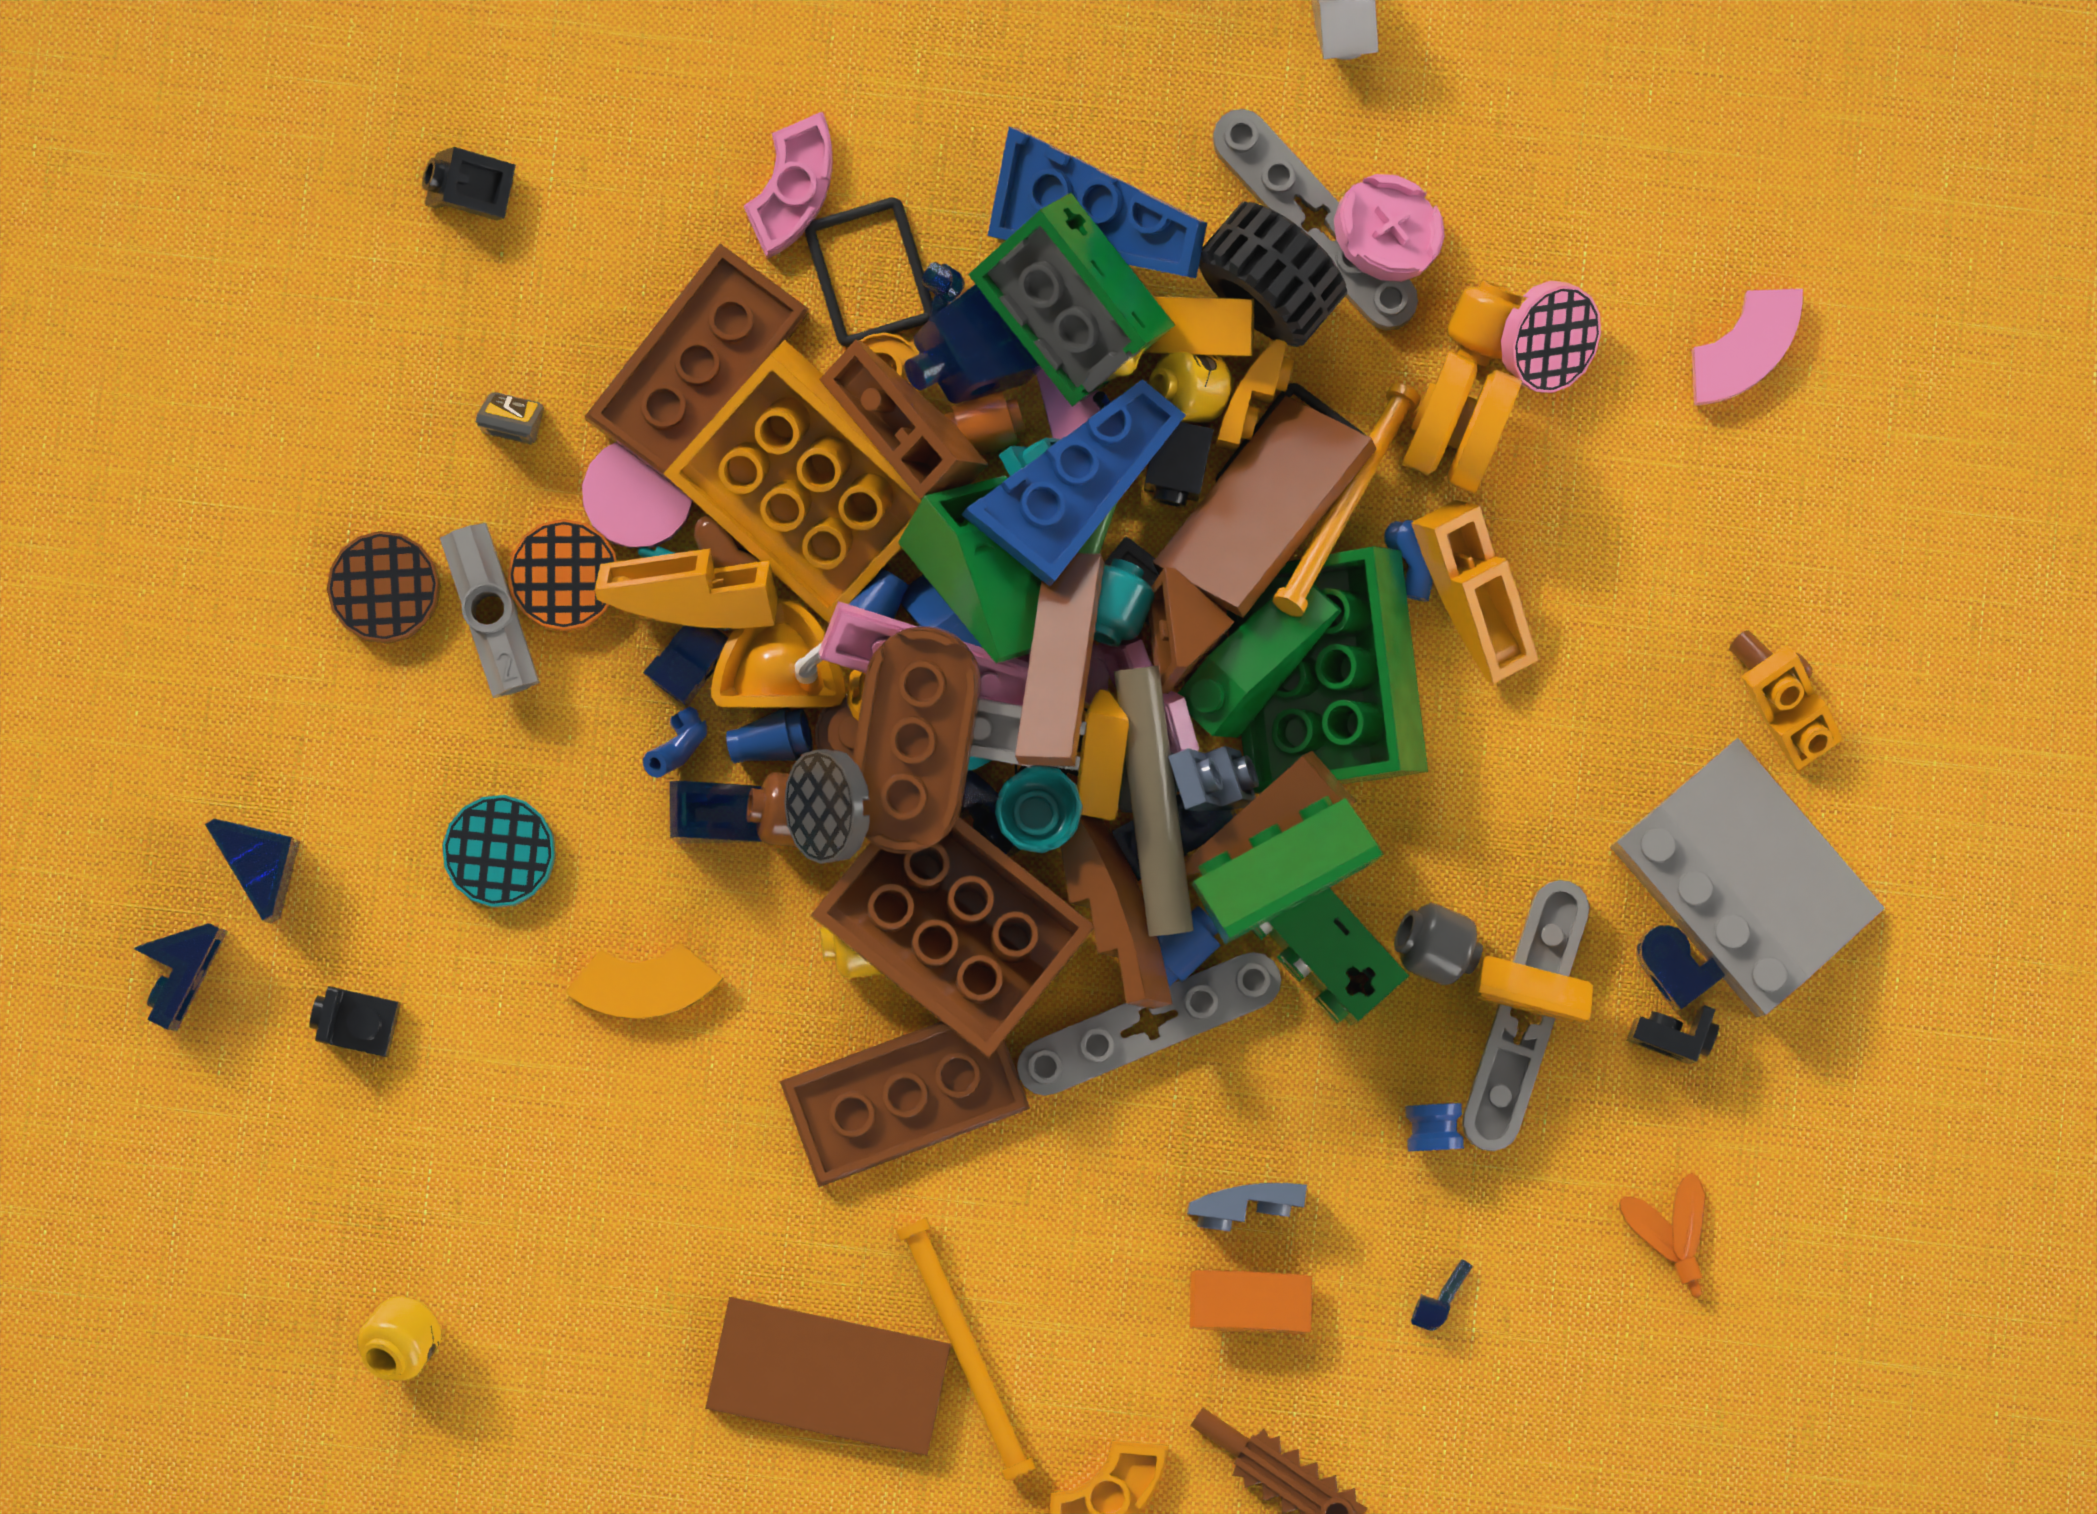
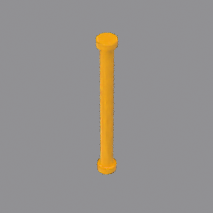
M1393 383L1386 394L1388 403L1369 436L1372 438L1376 450L1326 513L1286 588L1281 587L1277 590L1273 603L1282 612L1294 617H1301L1308 606V602L1305 599L1407 413L1414 412L1421 401L1420 395L1410 386L1402 383Z
M924 1218L897 1230L896 1234L900 1241L906 1240L1005 1465L1001 1473L1005 1481H1008L1036 1468L1032 1457L1027 1459L926 1232L931 1227L927 1218Z

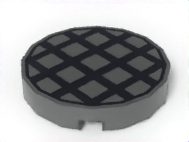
M828 749L804 753L793 765L786 782L784 803L787 827L797 848L806 858L820 864L850 859L861 848L869 828V815H863L862 802L863 800H869L868 786L859 766L847 753L839 750L830 751Z

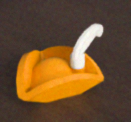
M778 598L774 626L740 628L732 631L721 651L715 668L711 697L715 704L720 707H835L840 705L845 697V684L840 665L820 659L819 649L825 632L816 619L797 602L788 598Z

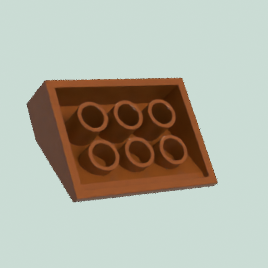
M958 817L951 831L941 841L915 853H893L883 850L870 842L811 914L813 919L988 1059L1062 971L1094 929L1090 921L960 817Z

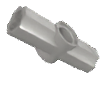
M487 523L469 525L440 537L462 604V614L469 625L492 697L497 698L511 695L540 683L518 618L517 605L511 597ZM492 596L502 599L504 603L502 617L493 624L479 623L476 619V608L480 601Z

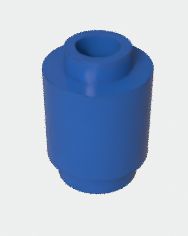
M1198 905L1191 911L1194 931L1157 936L1169 987L1177 979L1183 982L1221 946L1214 938L1218 931L1210 916Z

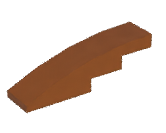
M1081 815L1077 831L1070 840L1061 846L1069 904L1091 909L1097 953L1119 958L1126 1004L1150 1009L1171 1005L1173 1002L1161 947L1157 936H1149L1143 894L1119 844L1103 819Z

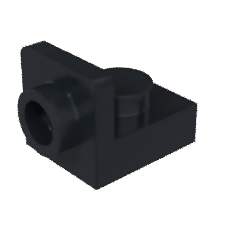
M457 147L437 152L435 158H431L428 161L423 175L422 187L424 190H427L425 206L435 209L448 206L493 220L504 219L516 165Z
M328 986L325 997L318 995L315 999L310 1017V1028L317 1030L315 1038L317 1042L388 1057L401 1003Z
M1706 1005L1699 1007L1688 1034L1681 1032L1683 1022L1652 1011L1649 1019L1640 1016L1633 1020L1626 1041L1686 1064L1695 1063L1698 1060L1699 1054L1708 1057L1715 1043L1719 1025L1713 1023L1712 1019L1716 1009Z

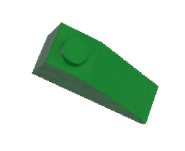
M1313 584L1305 598L1308 606L1301 617H1294L1282 612L1274 605L1273 596L1207 656L1177 693L1185 697L1190 716L1211 736L1238 738L1342 612L1315 584Z

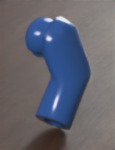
M1394 521L1386 528L1384 540L1389 549L1401 550L1402 556L1408 564L1405 578L1407 598L1428 602L1433 580L1411 525L1413 521Z
M688 707L670 718V725L678 736L644 755L643 766L650 776L662 777L684 765L707 736L706 720L701 721L699 713L695 708Z

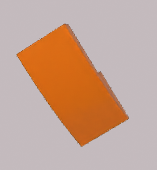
M1191 1271L1189 1328L1239 1333L1254 1330L1299 1335L1311 1332L1312 1276L1247 1271Z

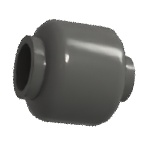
M1435 903L1421 906L1418 911L1410 910L1401 921L1394 942L1395 950L1400 953L1401 964L1406 970L1441 985H1449L1456 982L1464 973L1471 974L1480 961L1483 949L1482 944L1477 942V928L1474 921L1465 915Z

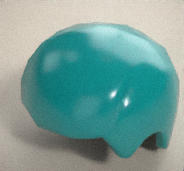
M1040 765L1027 766L1008 779L998 793L999 798L996 801L995 815L1001 833L1019 850L1046 853L1064 845L1078 829L1083 809L1078 788L1060 769Z

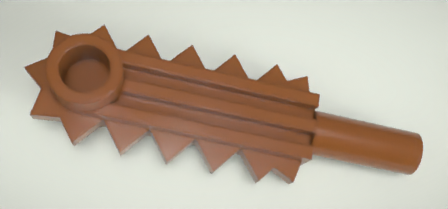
M1204 1407L1190 1425L1237 1458L1234 1462L1236 1466L1232 1476L1244 1477L1245 1488L1262 1483L1263 1501L1281 1496L1282 1514L1300 1509V1514H1364L1368 1509L1366 1506L1356 1502L1355 1488L1338 1493L1336 1475L1319 1480L1318 1462L1300 1467L1299 1449L1281 1454L1280 1436L1270 1439L1265 1429H1263L1256 1436L1253 1434L1249 1439Z

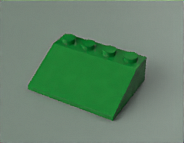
M1372 546L1330 554L1314 584L1342 612L1241 734L1244 756L1248 755L1251 759L1259 780V786L1253 788L1255 794H1261L1296 761L1310 751L1314 752L1341 784L1428 772L1401 550ZM1301 559L1288 561L1243 618L1226 609L1227 616L1234 621L1229 628V636L1275 596L1279 588L1288 584Z

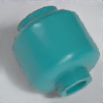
M1113 559L1110 566L1104 565L1094 633L1095 641L1119 647L1121 641L1133 640L1141 632L1155 594L1151 586L1142 579L1144 571L1137 565L1122 559Z

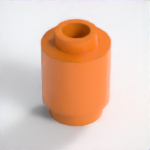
M1002 391L951 406L953 412L944 414L957 426L980 455L1018 444L1016 433L1026 430L1017 399L1005 401Z

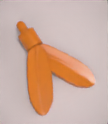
M1693 1173L1688 1174L1678 1185L1673 1203L1672 1225L1644 1200L1632 1196L1623 1197L1620 1200L1619 1207L1625 1223L1666 1260L1675 1263L1674 1265L1681 1284H1688L1691 1295L1695 1298L1700 1297L1702 1289L1698 1280L1703 1278L1694 1255L1697 1252L1705 1209V1192L1699 1177Z

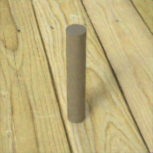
M1159 665L1114 671L1118 704L1129 720L1125 760L1149 936H1162L1194 931L1174 776L1168 757L1171 754Z

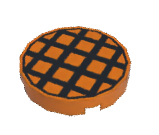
M566 519L542 523L523 536L511 555L508 570L511 595L524 615L545 629L569 632L587 628L598 621V618L603 616L611 607V605L597 600L595 586L600 564L618 562L617 555L605 537L586 523Z

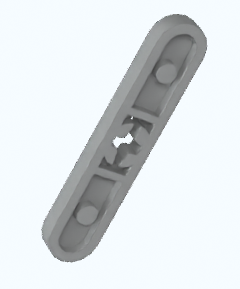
M1244 109L1232 110L1223 115L1215 126L1212 139L1214 151L1262 206L1285 216L1303 229L1302 225L1306 217L1301 211V207L1294 201L1296 197H1300L1302 199L1301 202L1311 211L1317 212L1321 208L1327 211L1328 214L1324 224L1328 228V232L1333 237L1336 236L1334 217L1339 202L1267 123L1254 112ZM1313 228L1308 232L1304 230L1332 258L1345 280L1348 290L1345 297L1369 323L1378 329L1386 331L1396 330L1408 324L1414 316L1418 303L1417 291L1409 279L1402 282L1382 281L1363 273L1345 257L1337 240L1331 241L1317 228Z
M1558 880L1546 884L1537 891L1532 900L1515 952L1514 963L1569 977L1589 913L1587 896L1579 886L1570 881ZM1498 1005L1463 1113L1462 1127L1464 1134L1475 1147L1481 1150L1496 1151L1506 1148L1516 1138L1555 1018L1541 1015L1539 1025L1530 1024L1523 1033L1520 1044L1516 1045L1513 1043V1039L1518 1030V1019L1510 1016L1512 1007Z
M1252 952L1232 958L1189 976L1183 982L1177 981L1169 987L1173 1004L1156 1009L1148 1008L1152 1015L1164 1014L1171 1010H1176L1178 1013L1177 1017L1166 1021L1158 1027L1159 1038L1150 1040L1146 1033L1122 1038L1120 1035L1121 1031L1131 1028L1139 1022L1140 1015L1138 1011L1145 1008L1124 1003L1040 1038L1026 1046L1018 1060L1017 1070L1019 1079L1025 1088L1034 1094L1047 1096L1059 1093L1266 1006L1274 1000L1280 990V971L1274 961L1264 954Z

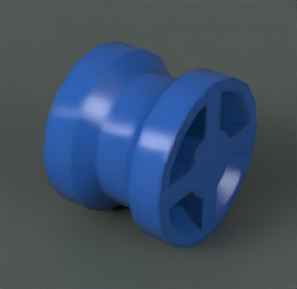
M1461 1103L1405 1106L1406 1118L1412 1123V1135L1407 1140L1408 1152L1464 1148L1463 1136L1457 1132V1119L1462 1115Z

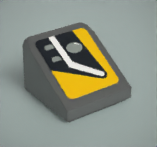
M494 392L488 395L477 413L475 422L484 434L532 445V443L536 442L544 408L539 402Z

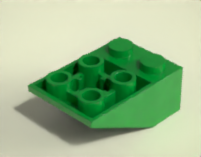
M1006 475L925 495L898 542L995 663L1031 653L1042 580L961 514L981 497L983 498L1007 479Z

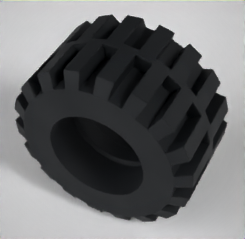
M1240 203L1202 247L1199 269L1213 292L1220 298H1255L1254 329L1273 340L1285 341L1287 345L1293 347L1303 346L1347 295L1348 290L1345 280L1327 252L1294 222L1280 213L1256 203Z

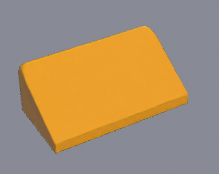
M1100 689L1086 712V728L1083 735L1077 788L1083 806L1081 815L1115 820L1118 812L1129 720L1110 692Z
M1486 956L1481 963L1474 995H1477L1476 998L1581 1025L1590 1020L1593 987L1591 983L1584 980Z

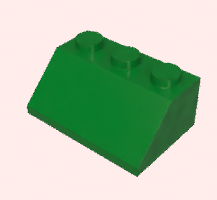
M1326 796L1298 812L1303 820L1301 823L1284 832L1278 823L1248 839L1253 849L1232 859L1229 852L1225 851L1198 866L1202 877L1194 880L1192 885L1225 945L1376 863L1383 855L1378 844L1346 798L1333 804L1329 796Z

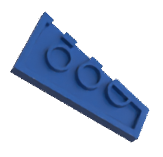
M1009 126L987 236L1007 240L1040 209L1072 193L1128 265L1191 278L1197 277L1207 222L1018 128Z
M1142 379L1090 417L1080 427L1049 447L1031 463L1015 472L986 496L981 497L966 508L961 515L1050 586L1186 414Z

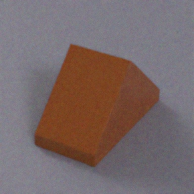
M1165 567L1151 586L1155 596L1148 613L1154 666L1159 665L1163 694L1171 692L1215 649L1234 623L1229 616L1181 572L1171 567Z

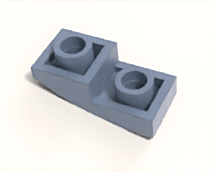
M1223 746L1213 751L1202 753L1188 748L1168 756L1186 810L1223 811L1245 808L1256 798L1253 788L1259 786L1257 772L1249 756H1242L1239 750Z
M1260 1183L1227 1188L1189 1202L1187 1214L1199 1216L1197 1227L1231 1232L1232 1220L1245 1222L1248 1200L1258 1201L1256 1210L1258 1213L1290 1217L1291 1206L1304 1207L1307 1185Z

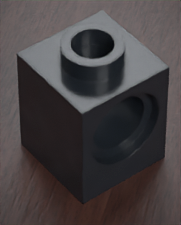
M1184 422L1179 423L1149 461L1144 491L1154 492V501L1175 507H1186L1187 500L1198 502L1214 429Z

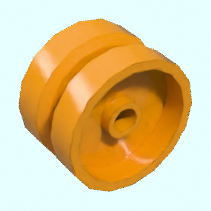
M1449 350L1436 382L1430 381L1410 429L1415 431L1402 465L1429 475L1437 469L1446 447L1455 448L1456 451L1447 471L1448 484L1475 495L1504 430L1522 380L1495 370L1487 376L1477 400L1471 398L1468 395L1477 374L1476 361Z

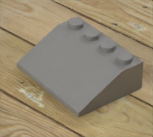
M1739 738L1729 744L1610 846L1756 1017L1767 1015L1885 909Z

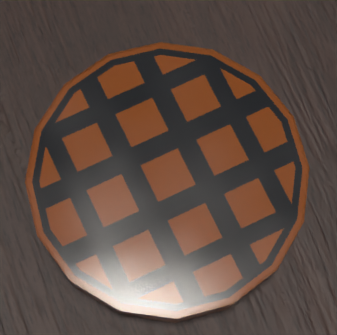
M378 531L359 536L341 549L330 567L327 593L333 613L347 630L365 641L390 644L409 639L420 631V628L427 623L429 618L431 619L438 607L441 584L435 563L420 544L403 534Z

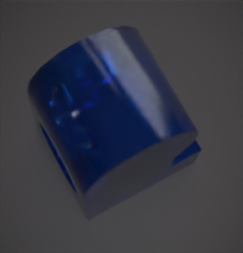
M683 625L660 656L657 655L643 673L647 679L687 708L714 673L721 651L729 637L717 628Z
M1662 925L1643 934L1636 947V956L1642 969L1674 1011H1678L1726 975L1713 958H1709L1698 965L1690 955V942L1687 936L1679 928Z

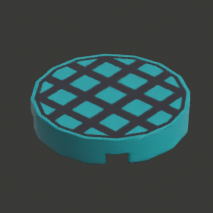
M506 795L482 797L463 807L450 822L442 845L444 867L453 885L470 900L494 908L516 906L535 895L549 880L556 859L554 835L543 815L526 801Z

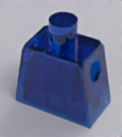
M976 284L935 314L913 337L914 345L920 354L906 360L904 365L906 376L915 389L921 391L938 383L948 401L954 404L1022 386L1028 383L1042 369Z

